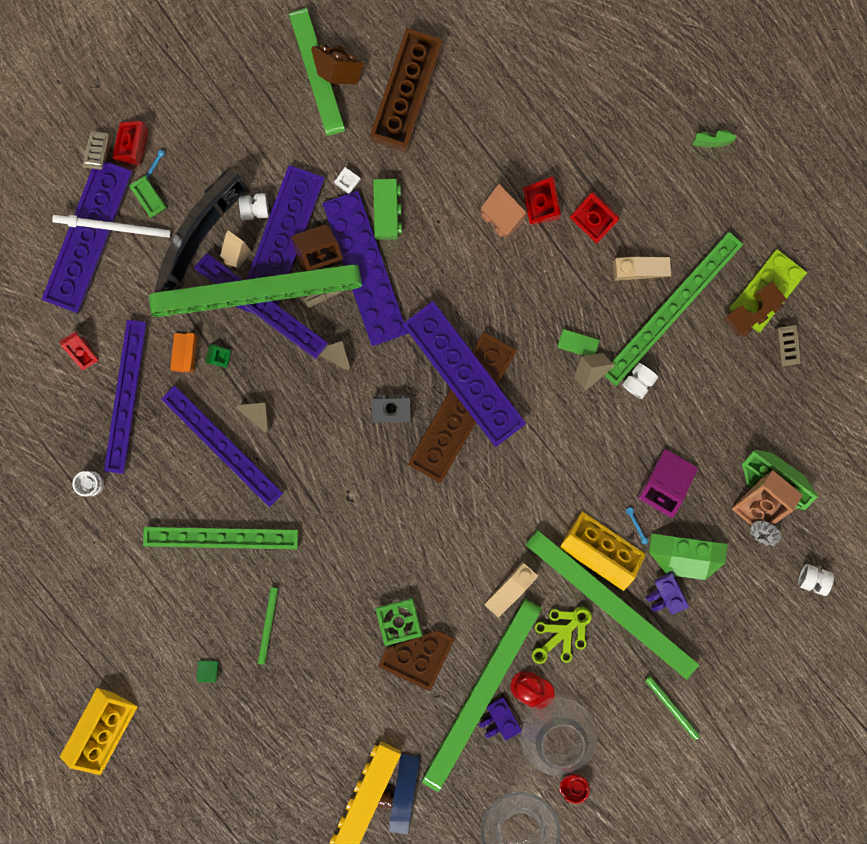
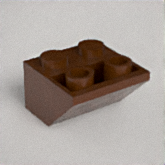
M321 44V46H312L311 48L318 76L329 83L357 85L364 63L357 59L358 56L345 52L346 49L335 45L333 48Z
M327 224L290 236L303 272L343 259L338 242Z

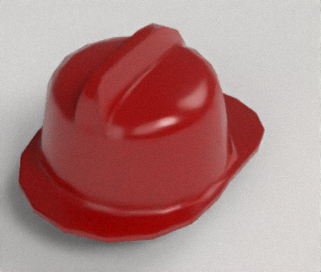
M521 671L512 678L510 684L511 692L522 703L537 710L545 709L552 704L555 697L554 689L545 679L529 671Z

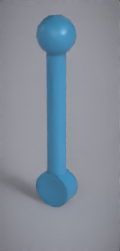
M163 150L158 151L157 158L155 159L154 163L152 164L151 168L146 174L147 179L150 177L160 158L165 156V152Z
M627 508L626 514L630 515L641 537V543L647 544L648 538L644 536L633 515L634 510Z

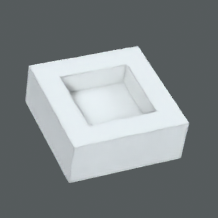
M345 167L334 181V184L350 194L361 179Z

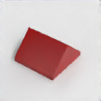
M144 122L119 123L112 160L141 166L149 131Z
M554 177L523 187L530 225L559 220L561 213Z
M594 192L569 217L596 244L620 220V217Z

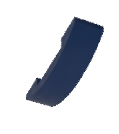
M401 754L388 832L408 835L419 756Z

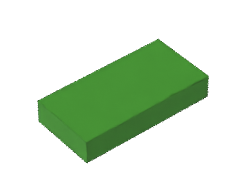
M146 176L129 185L150 218L167 209Z
M563 329L557 348L582 356L596 354L600 340Z

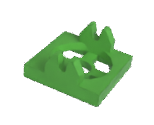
M413 598L375 608L385 646L422 636ZM398 607L407 609L412 616L404 617L399 613ZM392 609L394 614L392 620L384 622L386 614ZM395 617H402L404 619L402 627L397 628L394 626L393 620ZM413 622L412 629L405 635L403 628L406 626V623ZM393 627L398 630L399 636L391 635L386 628Z

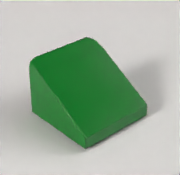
M209 345L205 363L227 368L231 349Z
M199 661L196 682H217L218 661Z

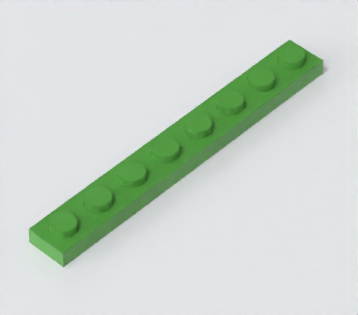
M144 527L143 546L298 549L299 530Z

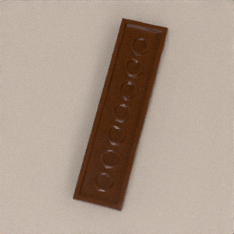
M483 332L472 353L498 385L517 350ZM452 390L448 393L408 463L409 466L440 484L476 423Z

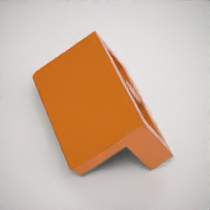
M174 334L171 371L194 373L197 345L196 334Z

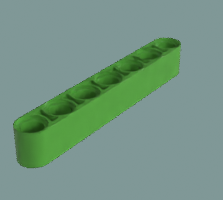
M307 7L289 12L326 135L328 137L344 132L345 129L331 84L317 74L311 48L312 46L319 45Z

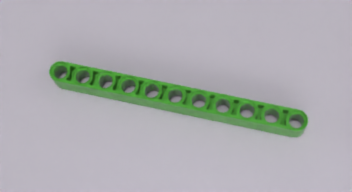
M348 265L157 292L149 295L151 316L164 317L357 289L362 286L359 266Z
M537 530L525 544L686 680L698 668V663Z
M526 598L523 599L425 772L421 783L437 792L440 791L540 614L542 607Z

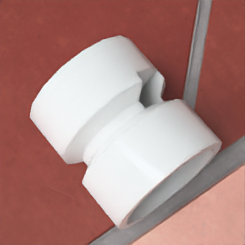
M266 193L255 194L254 197L250 195L239 196V209L242 221L253 220L254 216H257L258 219L269 218V205Z
M638 363L632 371L633 376H628L622 386L637 398L643 399L648 392L647 387L653 386L658 376L646 366Z
M83 471L74 477L72 486L74 491L80 496H95L103 490L104 480L96 472Z
M805 564L799 575L798 587L808 591L813 589L814 593L827 596L833 585L834 573L824 569L818 571L817 567Z

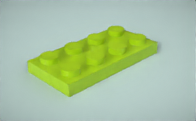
M776 249L729 310L732 312L740 305H743L748 312L756 313L758 302L753 295L772 281L787 299L807 272ZM771 311L767 314L769 318L760 325L757 322L752 328L758 333L761 332L775 313Z

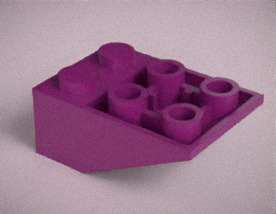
M664 449L636 499L665 516L674 518L698 468Z

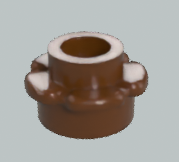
M383 792L380 799L379 807L383 808L384 811L387 808L391 809L394 799L391 796V792Z

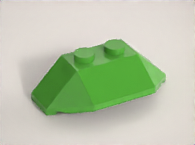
M754 450L742 463L748 487L752 488L761 478L773 470L803 496L795 509L806 510L818 497V494L802 473L771 452Z
M651 533L649 553L666 574L672 572L674 576L706 580L725 564L728 544Z

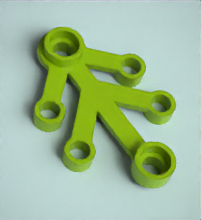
M578 607L574 612H564L557 609L549 611V617L553 621L559 619L571 620L567 625L544 624L543 622L535 624V631L539 634L544 632L557 633L542 648L537 647L532 651L531 656L535 663H544L547 660V653L562 640L563 651L560 654V658L565 663L572 660L571 633L577 626L578 638L574 642L575 647L579 650L586 647L585 626L592 619V614L586 607ZM554 611L558 612V617L552 618L551 613ZM580 613L585 614V618L583 620H580L578 618V615ZM539 624L544 625L542 631L537 630ZM579 640L584 641V645L582 647L577 646V642ZM537 652H542L541 658H536ZM565 653L570 655L568 660L563 659Z

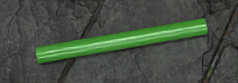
M271 587L258 657V664L265 665L278 593V588Z
M648 676L645 682L690 736L697 740L700 734L654 679Z

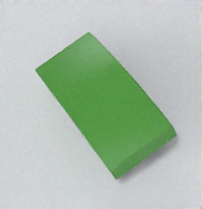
M728 130L717 131L714 137H711L709 133L700 132L695 135L692 145L700 147L726 146L733 143L736 135H733Z

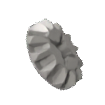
M756 521L750 527V534L753 535L754 540L759 541V544L764 543L766 546H775L781 539L779 530L771 523Z

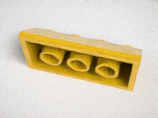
M583 511L559 547L623 591L636 578L646 555Z
M96 688L60 758L71 769L101 775L138 706L113 692Z

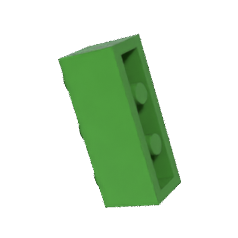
M373 179L375 240L398 239V234H402L401 222H398V215H401V203L397 204V196H401V186L397 185L396 179Z

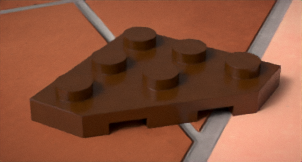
M435 630L421 637L388 647L378 667L431 691L455 638Z

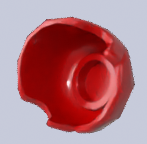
M574 773L567 775L560 782L559 792L564 796L565 801L579 804L589 797L590 785L584 776Z

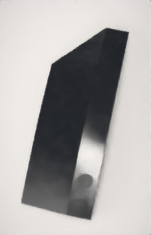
M231 169L228 172H223L218 178L219 181L214 186L210 185L205 190V195L189 212L166 252L154 293L178 290L184 286L181 282L202 241L217 221L239 200V196L244 195L249 190L239 174Z

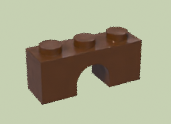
M773 281L753 295L758 302L756 313L748 312L743 305H740L723 318L737 337L741 334L746 336L754 330L752 328L754 324L758 322L760 325L769 318L767 314L771 311L776 313L784 307L782 303L787 299Z

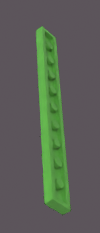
M730 232L725 235L612 361L615 366L604 377L613 385L617 386L743 246Z

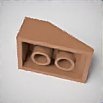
M500 184L494 189L480 209L482 213L480 215L487 224L490 222L495 227L493 229L499 237L503 236L505 239L523 224L526 215L523 208Z
M772 470L761 478L732 507V510L750 525L756 521H765L774 525L794 511L803 495Z

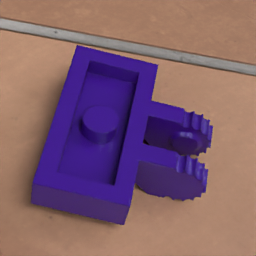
M672 572L655 579L658 590L649 593L646 599L651 602L662 596L663 600L654 603L651 606L652 611L655 612L667 606L671 615L689 608V604Z
M504 697L488 704L487 709L491 716L481 721L479 726L480 728L486 727L494 721L497 727L488 730L484 734L486 738L501 732L506 741L522 732Z

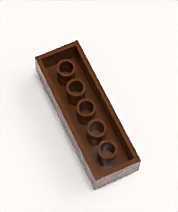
M406 28L370 133L371 142L407 153L443 47L442 39Z

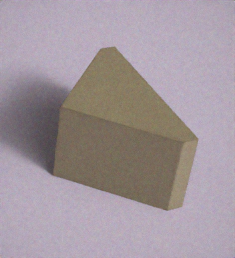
M342 341L328 345L319 355L348 372L351 370Z
M604 353L581 356L574 379L586 391L615 365Z
M267 403L243 404L236 407L237 410L265 433L270 431Z

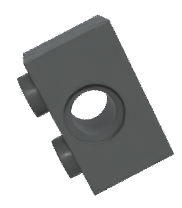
M377 395L376 399H371L372 423L411 422L410 398H406V395H395V399H387V395ZM388 404L396 405L397 410L394 414L386 412Z

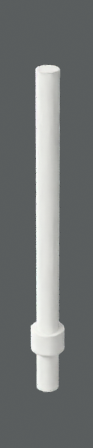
M53 215L52 220L55 223L68 224L70 227L85 226L170 238V230L77 218L75 215H69V217Z

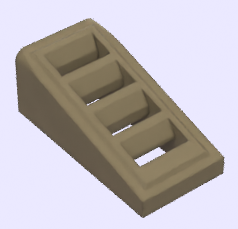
M90 133L83 160V168L102 170L111 146L108 133Z
M797 325L775 329L781 367L801 364ZM790 332L791 336L783 337V333ZM792 340V344L784 345V341ZM793 348V351L785 353L784 349ZM794 355L795 359L785 360L786 356Z

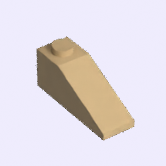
M227 231L220 256L224 259L223 264L231 270L233 267L239 270L252 251L241 239Z
M670 257L615 258L613 261L614 281L671 277Z
M522 562L484 605L499 618L526 591L538 575Z

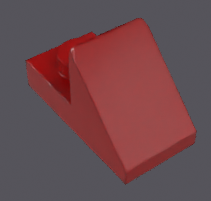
M76 331L60 341L61 347L82 371L99 361L86 339L80 337Z

